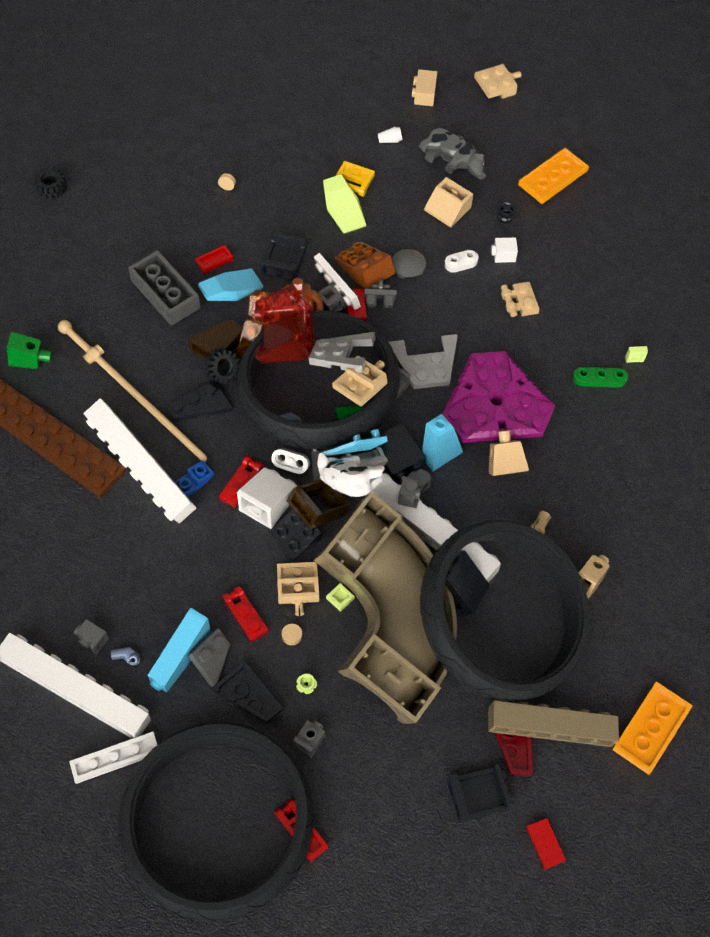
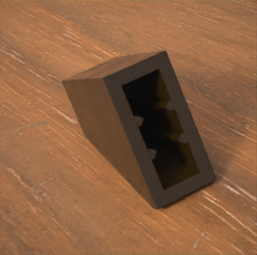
M231 319L226 320L192 336L189 339L190 350L204 359L207 356L210 357L209 353L211 351L215 352L214 349L223 348L233 352L245 339V329L239 322H234ZM221 359L217 366L220 367L226 359Z

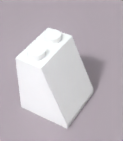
M264 467L237 492L239 511L272 530L289 507L287 499L297 485L292 480L281 477L275 470H269Z

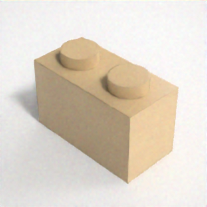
M418 69V75L414 76L413 86H416V88L413 87L412 97L415 98L414 104L433 106L437 71Z

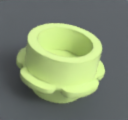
M303 674L296 681L298 683L296 686L298 691L305 694L312 693L313 689L317 686V681L311 674Z

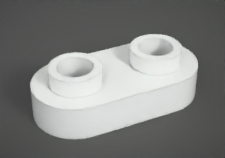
M473 250L451 254L445 259V268L449 272H459L473 268L478 263V254Z
M279 448L272 454V463L276 467L293 473L302 474L310 466L309 458L306 455L286 448ZM280 454L285 456V460L280 458ZM298 460L303 462V466L298 464Z

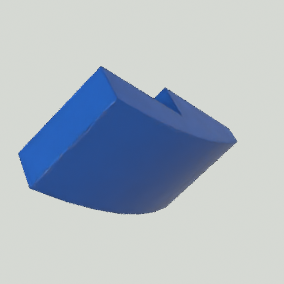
M202 460L187 469V474L174 482L189 497L214 476V472Z

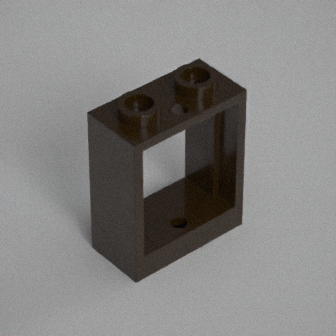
M321 479L295 487L287 499L288 504L309 529L342 518L351 505L339 491L333 489ZM319 495L331 509L321 512L310 497Z

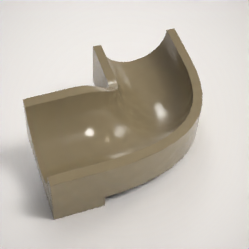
M371 491L358 503L355 511L328 545L317 555L314 562L357 597L365 609L368 619L365 635L337 672L344 677L357 681L376 694L396 713L397 720L402 724L417 723L441 689L439 686L447 674V670L438 660L428 642L420 612L422 580L433 554L418 535L401 520L403 516ZM445 585L444 608L449 628L456 640V610L453 596Z

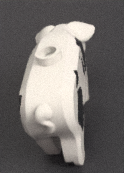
M320 453L317 463L320 479L333 489L351 497H361L370 493L373 488L382 482L381 476L385 469L382 465L374 467L360 466L358 464L361 461L358 456L337 459L334 457L327 458L324 454Z

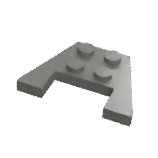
M375 332L317 340L309 356V364L328 368L336 365L341 366V370L346 371L349 367L355 368V371L358 373H363L366 365L365 358H349L354 346H373Z
M457 334L441 336L443 352L408 356L404 340L389 342L402 369L410 374V384L413 389L450 385Z

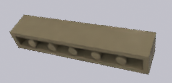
M497 699L488 708V732L612 747L619 742L618 716H612L608 712L596 714L590 713L586 709L573 711L568 707L549 708V705L546 704L533 706L529 705L528 702L510 703L506 699Z

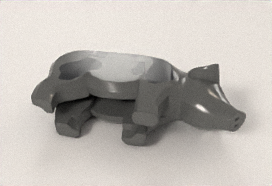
M436 128L419 144V148L426 153L425 159L428 162L433 163L434 159L439 156L448 162L445 171L450 174L457 169L466 168L470 174L479 179L486 177L484 173L485 155L478 152L461 135L457 136L446 129Z

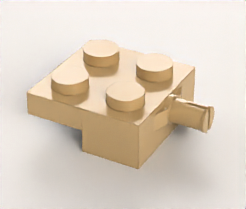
M504 64L475 72L474 78L488 99L499 95L503 99L516 95L518 85L514 79L521 78V72L510 73Z
M365 360L366 365L363 373H358L355 371V368L348 367V370H345V373L332 383L333 388L362 407L387 384L386 373L380 370L385 366L381 360L375 365Z
M317 563L277 564L279 604H295V615L299 616V608L300 616L304 615L303 604L319 602Z

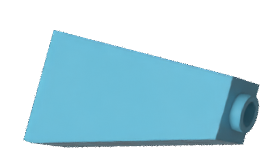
M442 414L426 423L422 453L426 457L425 464L432 472L463 453L454 427Z
M190 608L148 674L151 682L150 685L157 691L162 689L167 693L191 662L188 654L211 633L207 617Z

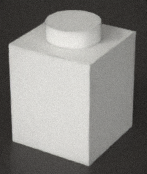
M495 238L494 245H491V256H494L495 263L516 262L518 253L516 238Z

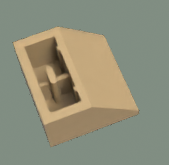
M446 177L436 186L424 211L452 227L471 208L473 193Z

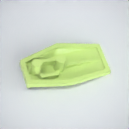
M338 175L323 180L327 211L343 234L366 227L359 199L344 177Z

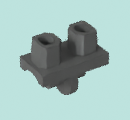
M379 279V284H372V289L365 288L364 298L366 299L367 307H376L377 299L384 300L383 308L392 309L394 300H396L397 290H389L390 285L383 284V279Z

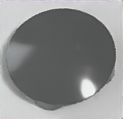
M403 249L392 257V263L399 278L415 277L424 273L426 260L420 252L413 249Z

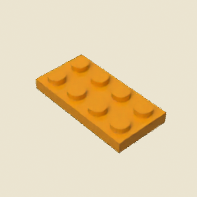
M564 148L520 179L518 185L543 204L585 174L589 166L568 149Z
M656 682L619 738V742L615 744L612 750L650 775L693 705Z

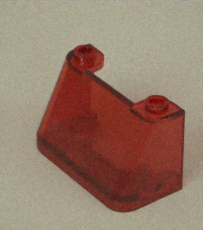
M290 285L256 300L254 313L256 318L263 322L264 346H257L255 351L257 360L263 364L308 361L314 347L312 309L305 297L294 285Z

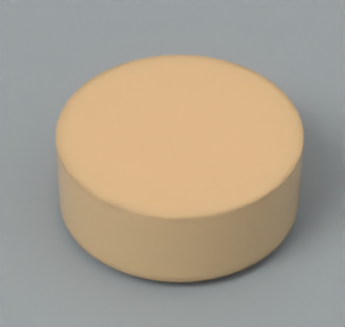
M224 173L220 176L218 184L224 190H232L236 180L231 174Z
M296 624L286 625L282 630L283 641L287 645L298 644L302 639L301 628Z

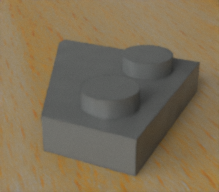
M219 628L214 629L188 654L190 660L210 686L217 684L230 647V643Z

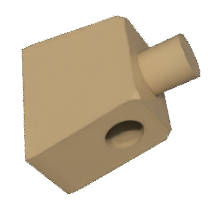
M510 430L498 431L499 442L490 444L489 474L496 476L529 471L521 441L511 440Z
M592 555L579 572L588 600L610 567L608 564L609 560L604 555H599L598 557Z

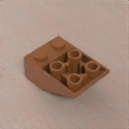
M363 242L355 243L351 248L340 252L339 255L334 257L339 266L359 286L366 289H371L372 284H379V279L384 281L395 274L391 256Z

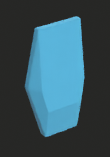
M252 268L225 272L202 281L198 285L207 301H238L264 287Z
M376 429L371 431L373 437L371 439L361 440L360 434L353 437V442L325 451L322 454L327 457L371 450L388 442L386 436L380 437L379 430Z

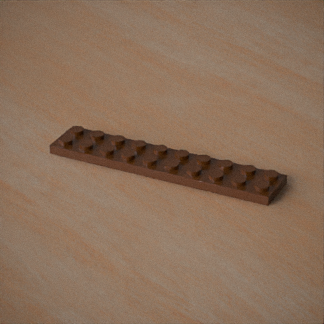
M0 379V426L99 498L126 472L124 466Z

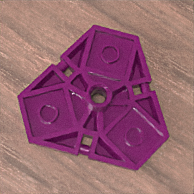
M505 351L471 353L458 380V386H455L442 415L454 427L456 435L462 443L499 440L498 431L510 430L511 439L543 437L554 412L555 405L533 381L527 379L528 375L519 368L517 363Z

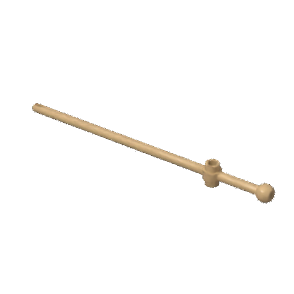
M62 320L59 322V332L68 334L86 352L83 357L89 364L97 362L201 461H207V456L101 357L104 351L98 344L95 347H91L72 329V324L69 321Z

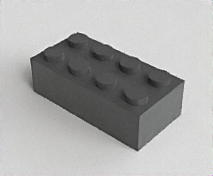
M158 250L128 267L133 284L171 326L200 309L199 295Z

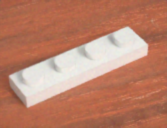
M320 253L314 256L316 269L320 274L323 272L326 281L329 284L332 283L337 291L342 294L346 305H351L354 310L361 307L355 293Z
M154 732L69 761L75 783L86 781L143 760L157 746Z

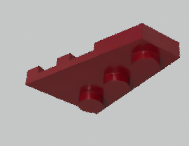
M495 733L509 775L532 776L531 737Z

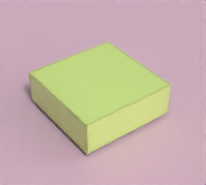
M647 346L629 347L625 356L626 362H644L648 353Z
M340 583L326 596V599L341 612L355 599V596Z

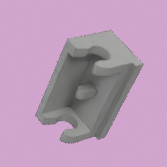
M380 446L370 452L355 455L345 453L346 456L340 458L358 456L361 461L358 465L372 467L385 466L388 461Z

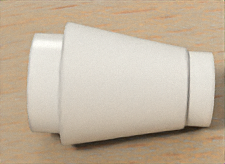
M395 126L378 133L379 143H399L398 141L402 140L400 127L396 128Z

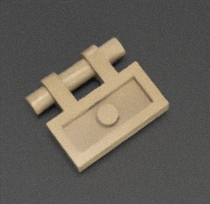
M530 282L513 284L512 290L508 289L507 285L501 286V296L506 302L505 307L511 317L517 316V311H520L521 316L539 314L540 309Z

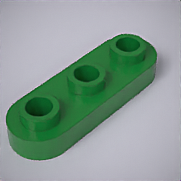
M579 367L573 374V381L576 385L587 387H623L628 380V373L621 368Z

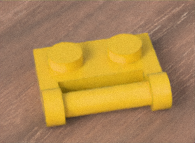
M344 161L336 176L342 175L345 180L360 184L361 187L348 183L355 193L364 197L375 176V171Z

